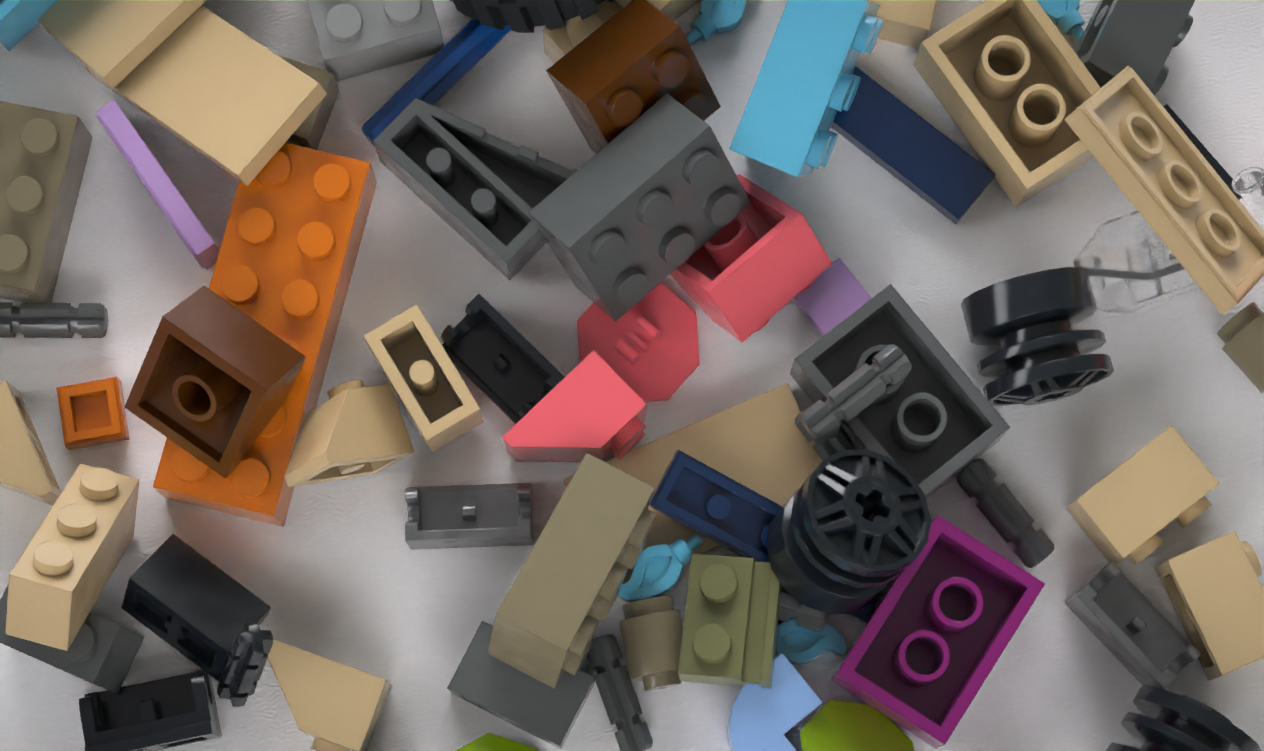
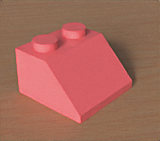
M738 174L737 177L751 204L670 275L714 323L743 343L754 332L762 329L769 322L770 318L796 295L808 289L814 280L833 263L801 212Z
M593 350L517 422L502 439L507 453L517 462L581 463L586 453L602 461H605L613 453L620 460L646 435L643 430L646 427L644 422L646 421L647 404Z

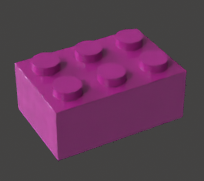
M937 515L930 523L928 542L918 557L894 579L831 678V681L937 749L945 745L1045 583Z

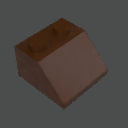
M202 286L162 316L124 407L226 478L234 471L285 402L306 356L209 288Z

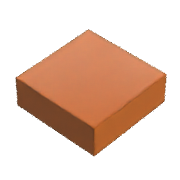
M118 377L56 388L64 444L68 450L130 439L122 385Z

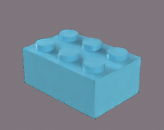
M788 0L729 150L796 177L812 174L814 168L819 169L820 166L825 168L838 138L837 133L830 131L837 111L849 110L861 81V77L852 74L860 53H872L882 30L884 20L875 17L880 5L868 0Z

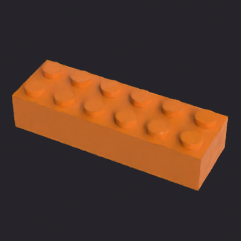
M284 143L248 186L239 181L209 289L306 357L285 402L228 477H222L176 443L166 438L153 488L166 499L284 527L294 487L288 488L284 475L307 412L317 406L377 184L370 162Z

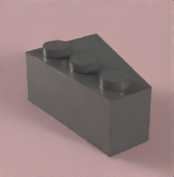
M417 98L373 141L379 161L509 281L547 243L528 212L577 171L575 168L572 171L540 157L539 152L523 145L518 147L487 133L485 128Z

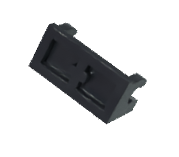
M478 294L467 304L465 310L467 314L454 328L448 325L441 334L442 346L452 363L516 424L565 376L493 306Z
M174 534L129 578L121 606L124 611L218 682L220 677H222V672L229 652L232 649L235 636L242 633L245 623L258 622L260 626L271 609L268 604Z
M204 670L121 687L118 694L107 690L84 694V698H79L85 751H158L222 737L212 679Z

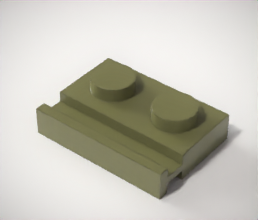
M691 554L678 668L680 681L734 686L756 684L761 685L762 688H772L782 584L772 571L770 562H756L754 558Z

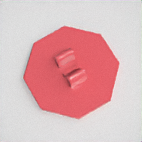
M661 282L616 322L594 302L577 320L579 363L594 350L644 402L668 401L700 365L696 312Z

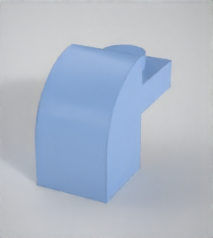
M783 653L774 659L772 688H762L761 685L745 684L736 697L730 710L727 725L728 742L731 751H797L784 734L823 703Z

